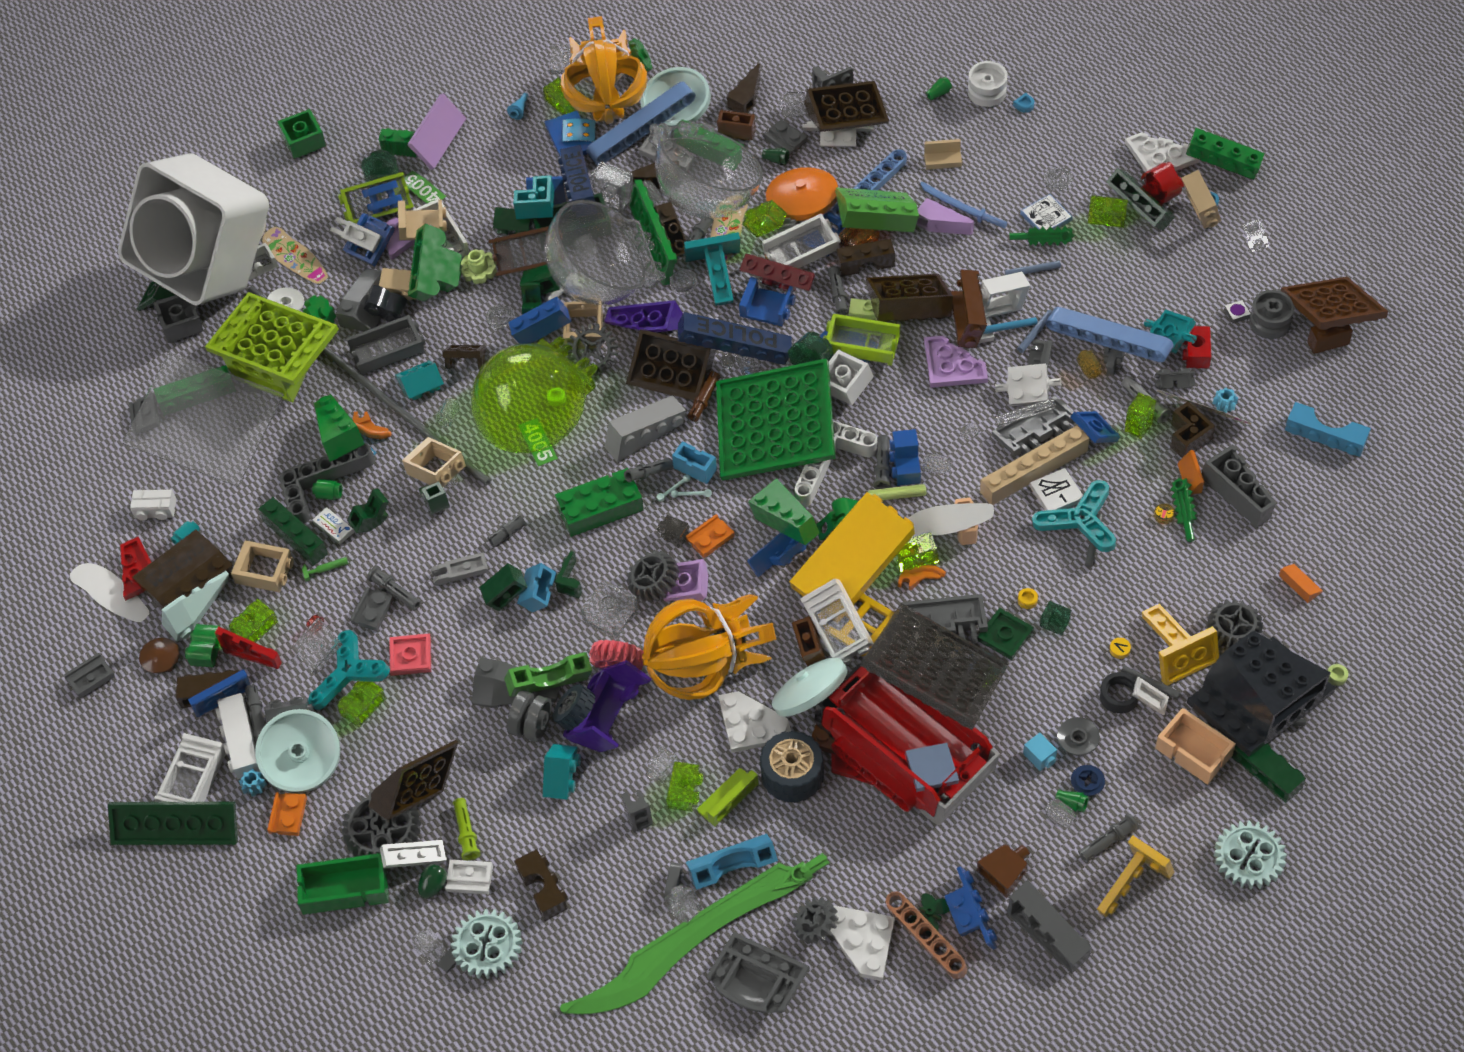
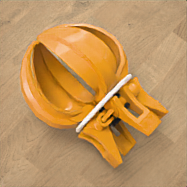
M602 16L588 18L591 40L581 41V45H579L574 39L569 37L570 63L572 64L565 68L561 76V91L565 99L577 111L592 112L596 122L605 121L606 124H612L614 120L624 117V108L638 103L642 98L647 86V71L639 61V58L629 56L631 51L628 49L625 30L622 31L618 39L606 40ZM594 27H600L602 38H594ZM624 74L633 77L634 81L622 96H619L614 84ZM581 80L594 86L593 100L584 96L574 86Z
M749 594L727 604L713 603V608L694 599L677 600L664 607L649 625L645 635L642 654L643 664L647 666L648 674L654 683L665 693L679 699H702L720 688L728 672L736 674L747 665L771 660V657L764 654L744 651L747 648L776 640L773 623L750 627L747 614L740 616L758 599V596ZM690 611H696L704 622V627L683 623L665 627L676 617ZM758 632V639L745 640L746 635ZM654 670L668 676L681 678L708 676L697 685L676 688L664 683Z

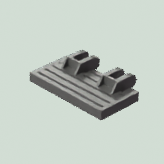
M1054 396L1049 399V403H1041L994 429L992 437L1012 455L1017 456L1020 453L1025 455L1031 451L1029 447L1034 450L1041 446L1039 442L1052 435L1057 437L1062 434L1061 429L1066 432L1073 428L1070 423L1074 424L1075 422L1070 416L1074 411Z
M982 594L901 602L906 640L915 639L916 631L919 649H924L922 635H929L931 647L937 648L934 629H937L938 637L956 635L955 627H957L960 645H965L963 631L970 630L973 644L977 643L975 625H978L979 632L988 631Z

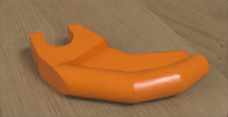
M354 411L353 422L357 425L361 434L373 439L391 437V431L388 428L374 425L368 412H364V416L359 418L358 412Z
M925 564L905 569L900 575L898 587L901 588L904 582H908V590H912L924 579H941V577H945L946 571L937 566Z

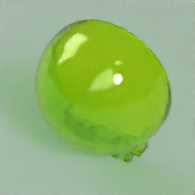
M560 336L550 344L542 338L537 344L521 343L499 350L483 364L473 382L471 409L479 432L490 444L512 453H530L555 445L565 438L577 425L584 410L586 396L596 388L591 376L598 370V366L594 363L588 366L590 360L586 357H583L576 364L572 363L566 358L568 350H572V346L568 345L569 343L564 344L565 339Z

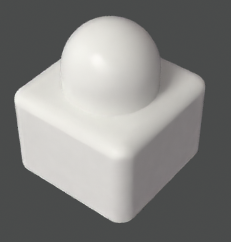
M193 153L144 163L140 165L137 171L118 247L119 257L125 265L193 305H199L241 292L247 287L259 241L266 228L269 201L262 192Z

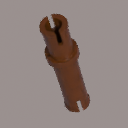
M710 371L699 395L693 400V406L687 414L689 420L697 422L703 410L707 408L708 400L716 387V381H719L721 378L719 373Z

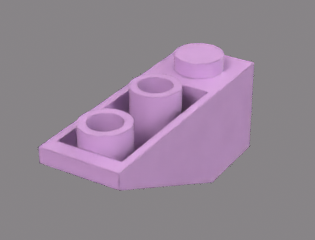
M926 198L918 208L919 218L916 225L930 232L972 235L973 220L940 205L936 201Z

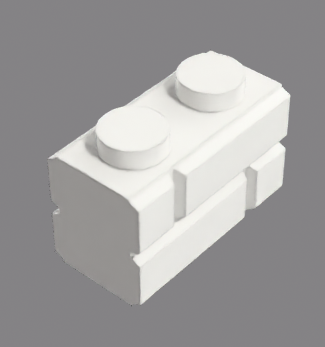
M172 489L134 490L130 507L134 518L139 520H147L148 518L165 520L173 518L176 497Z

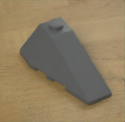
M369 268L363 270L342 298L336 311L340 327L363 332L378 327L381 316L369 314L364 310V305L372 286H379L382 271Z
M480 657L474 675L472 705L497 708L499 705H512L516 696L510 697L504 678L508 669L517 666L499 660ZM561 686L532 692L534 699L537 696L551 699V702L557 701Z

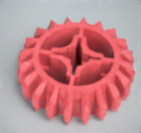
M600 640L594 642L590 649L589 661L594 667L599 669L626 660L639 670H642L644 666L642 660L643 650L634 644H628V642Z

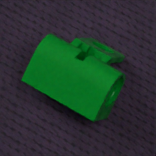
M843 497L832 502L831 507L833 511L829 512L816 524L820 533L818 534L819 540H825L858 503L857 500ZM827 523V530L823 533L822 527Z

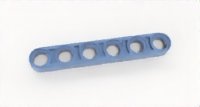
M900 149L891 152L853 189L865 188L878 191L905 166L907 162L906 152ZM897 156H901L903 159L897 161L894 158ZM890 167L892 170L884 171L883 168ZM872 178H879L880 181H879V182H872L871 179H872ZM837 203L833 207V214L840 217V215L836 213L837 211H839Z

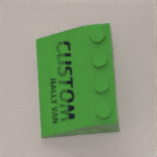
M836 187L835 191L842 227L914 232L919 213L917 204L907 193Z

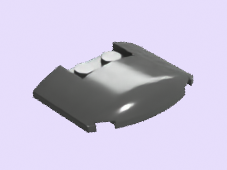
M733 932L707 976L710 981L712 980L716 990L721 995L740 1007L761 1013H784L810 967Z

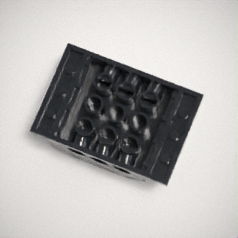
M1252 631L1223 652L1206 674L1203 687L1187 699V704L1250 757L1331 696L1336 688L1328 682L1331 672L1290 651L1275 637L1269 639L1263 633Z

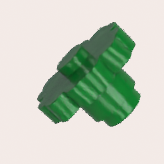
M636 38L630 40L628 45L631 55L629 56L639 58L646 71H651L653 68L651 59L643 44Z
M313 295L304 302L306 307L303 309L304 313L335 324L336 314L334 313V308L329 306V301L321 295L318 297Z

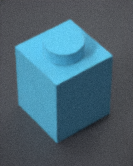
M1039 732L1024 744L1023 755L1039 771H1042L1045 767L1050 768L1056 762L1057 749Z

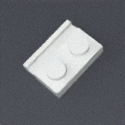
M450 860L447 885L445 887L446 892L489 894L493 863Z

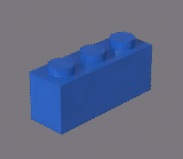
M555 297L511 320L509 326L515 340L522 347H525L571 323L567 307L558 297Z

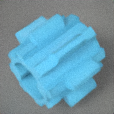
M1227 388L1216 391L1213 399V404H1215L1217 410L1224 413L1235 410L1238 402V397L1234 394V390Z
M254 769L249 772H243L244 776L239 780L240 785L243 786L241 788L243 793L251 794L252 797L258 793H263L262 789L265 788L267 783L263 779L262 773L255 772Z

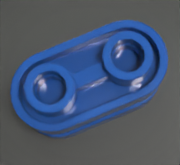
M396 180L362 191L363 197H369L371 201L370 204L366 205L368 212L372 211L373 214L383 211L382 207L390 206V209L398 207V201H403L401 194L395 195L394 188L398 187ZM387 191L389 198L378 201L376 194Z

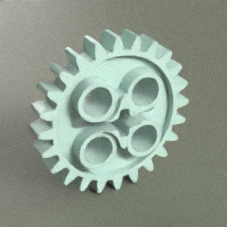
M1239 821L1238 828L1231 824L1230 831L1224 829L1223 835H1219L1218 842L1215 844V849H1217L1214 852V857H1217L1215 865H1221L1219 873L1226 871L1225 879L1233 878V885L1239 881L1241 888L1248 884L1249 889L1252 890L1253 885L1256 884L1261 889L1262 882L1269 886L1271 880L1276 882L1277 875L1282 874V868L1286 864L1284 860L1287 856V853L1283 852L1285 845H1279L1281 837L1274 838L1275 831L1267 832V825L1261 829L1259 822L1254 827L1250 821H1248L1247 826H1244ZM1241 839H1246L1250 843H1243ZM1257 840L1260 841V843L1255 848L1254 854L1250 856L1245 868L1243 870L1240 869V867L1245 862L1246 856L1250 854L1255 842ZM1260 850H1267L1270 854H1263ZM1230 856H1237L1240 860H1233ZM1250 867H1257L1259 871H1253Z
M485 909L483 915H480L477 910L476 917L474 918L468 914V922L461 920L463 927H455L458 934L452 935V939L455 942L451 943V948L455 949L452 951L453 958H456V964L461 965L462 971L468 969L469 976L476 972L478 979L483 973L486 979H489L490 973L498 977L499 970L505 974V966L513 967L511 960L518 961L516 953L522 952L521 947L518 945L523 944V942L519 938L522 935L520 930H517V923H512L511 916L505 919L504 912L497 916L496 909L491 914H488L487 909ZM479 929L484 930L481 934H474ZM499 933L505 934L501 938H495V936ZM473 949L478 950L476 954H469V952ZM493 953H499L497 958H489Z

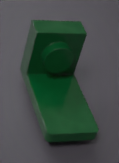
M570 550L568 556H565L560 572H557L555 575L554 583L556 584L557 592L579 599L582 594L581 583L574 578H569L576 563L575 551Z

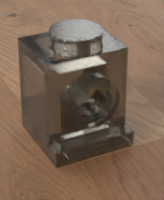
M666 515L664 521H660L658 524L657 532L661 533V538L665 541L674 542L677 544V548L681 549L686 540V535L689 534V526L687 522Z

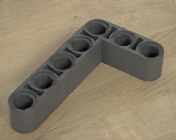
M365 443L331 462L326 455L284 470L280 474V482L288 510L303 524L307 523L310 520L311 514L304 490L312 488L318 479L335 480L372 466L375 463V456L370 446Z

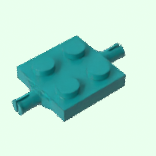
M1165 309L1156 321L1149 319L1144 321V326L1151 328L1150 333L1167 337L1173 342L1174 346L1171 353L1176 354L1184 341L1195 343L1197 339L1196 335L1189 334L1196 324L1193 318Z

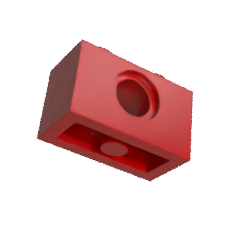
M1194 326L1189 334L1196 335L1197 339L1195 343L1183 342L1182 345H1185V349L1182 352V360H1186V368L1209 369L1211 362L1210 326Z

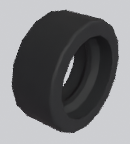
M1115 672L1105 677L1100 688L1102 705L1107 710L1119 714L1133 710L1139 702L1137 698L1132 696L1127 701H1116L1108 695V688L1115 684H1122L1129 687L1133 693L1136 679L1125 672Z

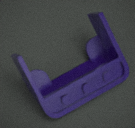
M627 660L599 669L592 676L587 686V689L595 694V702L592 709L579 726L573 730H564L563 737L570 742L598 752L617 748L619 744L612 740V735L608 733L623 703L630 699L633 700L639 692L638 687L651 682L652 679Z

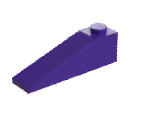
M675 300L615 306L608 308L604 322L635 330L663 332L678 330V322L683 313Z

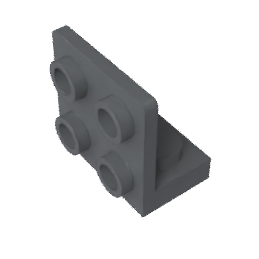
M819 66L812 68V88L853 83V68L851 66L830 76H827L826 72L822 71Z

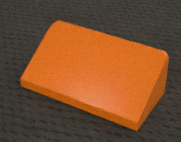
M1190 450L1178 462V468L1182 480L1187 478L1188 483L1192 485L1189 490L1193 491L1191 494L1193 495L1202 493L1204 480L1195 452Z
M1295 564L1285 566L1280 570L1279 577L1307 603L1323 592Z

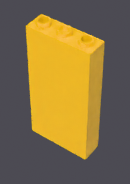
M866 492L789 581L791 588L804 597L829 581L838 579L841 581L854 605L915 534L914 524L908 518L904 517L903 519L900 517L897 510L892 506L887 507L884 505L882 499L876 494L871 495ZM838 599L820 611L830 617L844 609L841 600ZM847 611L832 620L838 624Z

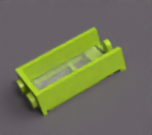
M400 172L341 189V194H338L340 204L345 205L346 211L343 212L345 220L357 224L363 213L378 218L398 212V207L390 209V206L382 207L383 211L373 214L372 211L368 212L366 205L370 204L371 201L369 197L364 198L362 194L363 190L394 180L398 184V187L394 188L395 195L401 194L403 201H405L406 209L413 208L404 173ZM387 191L376 194L378 201L389 198Z
M833 314L831 321L828 320L827 336L824 335L822 340V346L825 347V355L835 354L837 350H840L857 359L887 363V365L892 366L900 337V324Z

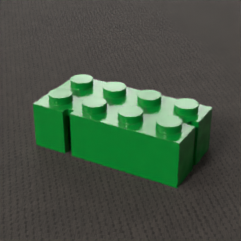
M629 468L612 473L610 478L606 475L555 494L557 508L570 537L644 511L642 496L635 481L628 482L625 480L624 472Z
M381 853L296 865L297 883L299 885L297 886L298 906L303 915L364 907L365 902H368L370 906L389 903L387 868H383Z

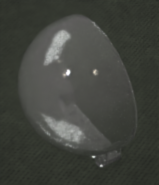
M688 120L686 123L679 121L677 126L672 127L665 123H660L659 125L652 124L650 126L651 134L648 140L656 148V178L663 194L677 209L697 218L717 219L737 212L755 196L763 179V170L758 160L743 145L732 138L716 132L708 123L696 124L694 121Z
M590 200L569 202L556 213L549 225L544 248L548 270L557 285L576 300L592 305L615 304L630 298L641 288L654 289L666 276L665 272L659 271L662 269L661 262L654 261L650 252L655 246L652 241H649L652 237L651 233L642 230L640 221L627 219L604 204Z

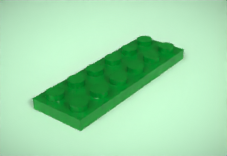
M634 180L629 208L662 285H670L671 277L674 275V266L677 263V256L671 249L670 240H667L665 228L661 226L659 215L654 210L653 201L648 196L647 187H644L642 180Z

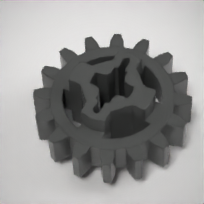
M813 897L811 903L806 900V906L798 907L800 912L794 913L797 920L792 921V924L795 926L793 931L797 934L796 936L807 944H810L811 941L814 944H818L819 939L824 942L825 935H832L830 930L837 928L834 922L839 920L835 915L838 911L829 900L826 901L823 897L818 900L816 897Z

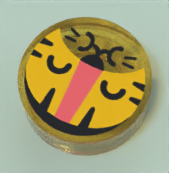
M1159 504L1154 510L1155 520L1161 524L1170 523L1175 513L1173 507L1169 504Z

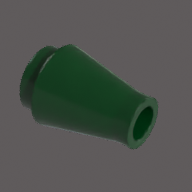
M764 148L762 151V159L782 166L789 161L790 153L785 148Z

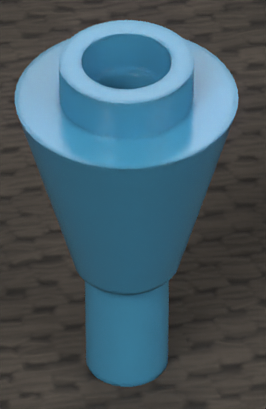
M523 93L520 99L508 106L507 113L511 118L519 120L523 117L525 104L529 98L527 93Z

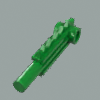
M1058 225L1055 229L1049 226L1047 230L1043 226L1038 230L1035 226L1034 228L1029 227L1028 233H1009V240H1028L1030 245L1034 244L1035 246L1039 242L1042 246L1046 242L1050 246L1055 242L1058 246L1060 242H1063L1064 245L1072 242L1075 234L1072 233V228H1067L1066 226L1062 229Z
M1178 478L1172 482L1173 487L1170 489V491L1175 492L1171 496L1176 499L1172 503L1177 506L1174 512L1178 513L1175 519L1178 520L1177 524L1184 525L1186 541L1193 542L1195 539L1192 523L1197 519L1195 517L1197 512L1192 511L1196 507L1191 504L1194 498L1190 497L1193 491L1189 490L1192 485L1188 483L1187 478L1183 480Z

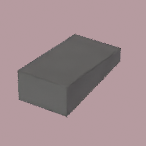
M452 948L437 963L446 973L456 965V958H453L452 951L455 949Z

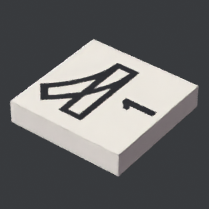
M1065 468L1030 482V488L1044 510L1067 509L1077 505L1083 497V494Z

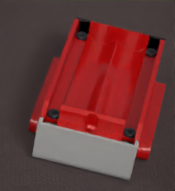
M873 651L845 677L832 694L816 706L815 723L834 740L831 748L838 757L902 810L909 812L915 807L937 825H941L996 769L1000 753L992 747L988 738L891 659L878 656ZM947 743L955 770L942 782V787L933 789L909 769L905 751ZM957 772L958 784L946 786L947 783L945 782ZM914 779L925 787L924 791L916 792Z

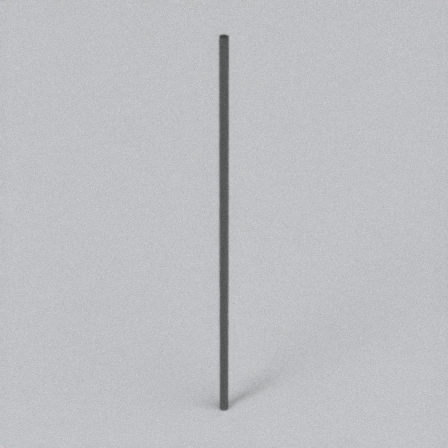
M253 286L248 288V292L267 299ZM327 346L324 348L322 353L424 436L449 446ZM464 458L466 464L464 468L484 485H489L491 479Z

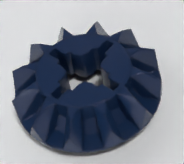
M1082 765L1073 771L1071 785L1075 792H1083L1084 795L1092 797L1095 794H1100L1104 788L1105 777L1099 768L1092 765ZM1091 775L1092 783L1085 787V781L1083 780H1086Z

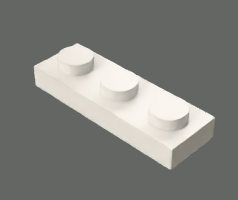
M442 840L387 844L380 847L383 868L441 864L446 861Z

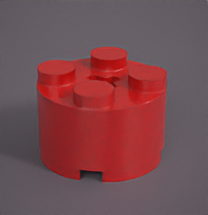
M1171 162L1161 163L1141 176V180L1144 179L1145 183L1142 187L1162 205L1179 196L1184 187L1182 178L1178 176Z

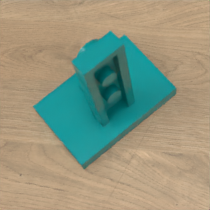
M739 232L684 242L686 262L706 259L715 306L734 302L724 255L740 252Z

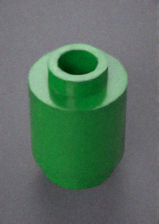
M318 479L312 487V493L316 499H340L343 492L342 484L332 480Z

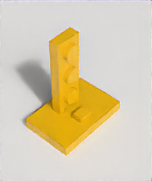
M1160 604L1142 611V618L1169 646L1158 652L1161 681L1163 684L1168 686L1216 663L1219 659L1217 631L1213 627L1190 636Z
M1132 835L1128 844L1134 856L1098 906V912L1107 917L1108 914L1112 915L1119 905L1117 901L1121 896L1125 897L1130 891L1131 885L1129 884L1134 878L1137 879L1144 870L1142 867L1144 863L1148 864L1157 873L1160 872L1170 879L1175 873L1171 861Z

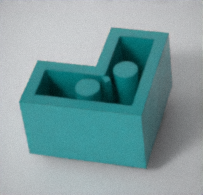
M551 175L533 176V187L530 190H514L513 205L516 219L553 217L554 187Z
M558 744L551 746L544 756L542 797L567 800L571 793H574L575 780H572V775L575 773L576 767L580 765L581 755L577 754L578 746Z

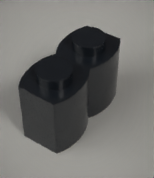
M373 285L369 290L364 310L371 315L381 316L387 322L402 318L407 299L381 286Z

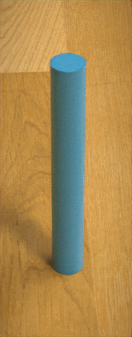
M1036 317L988 325L983 334L1036 325L1038 321Z

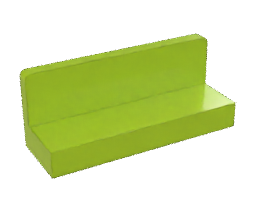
M739 768L697 808V812L713 826H716L759 784L758 774L753 770L747 773L742 768Z

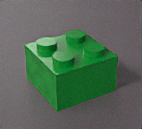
M311 109L277 121L281 136L293 159L326 147L323 132Z

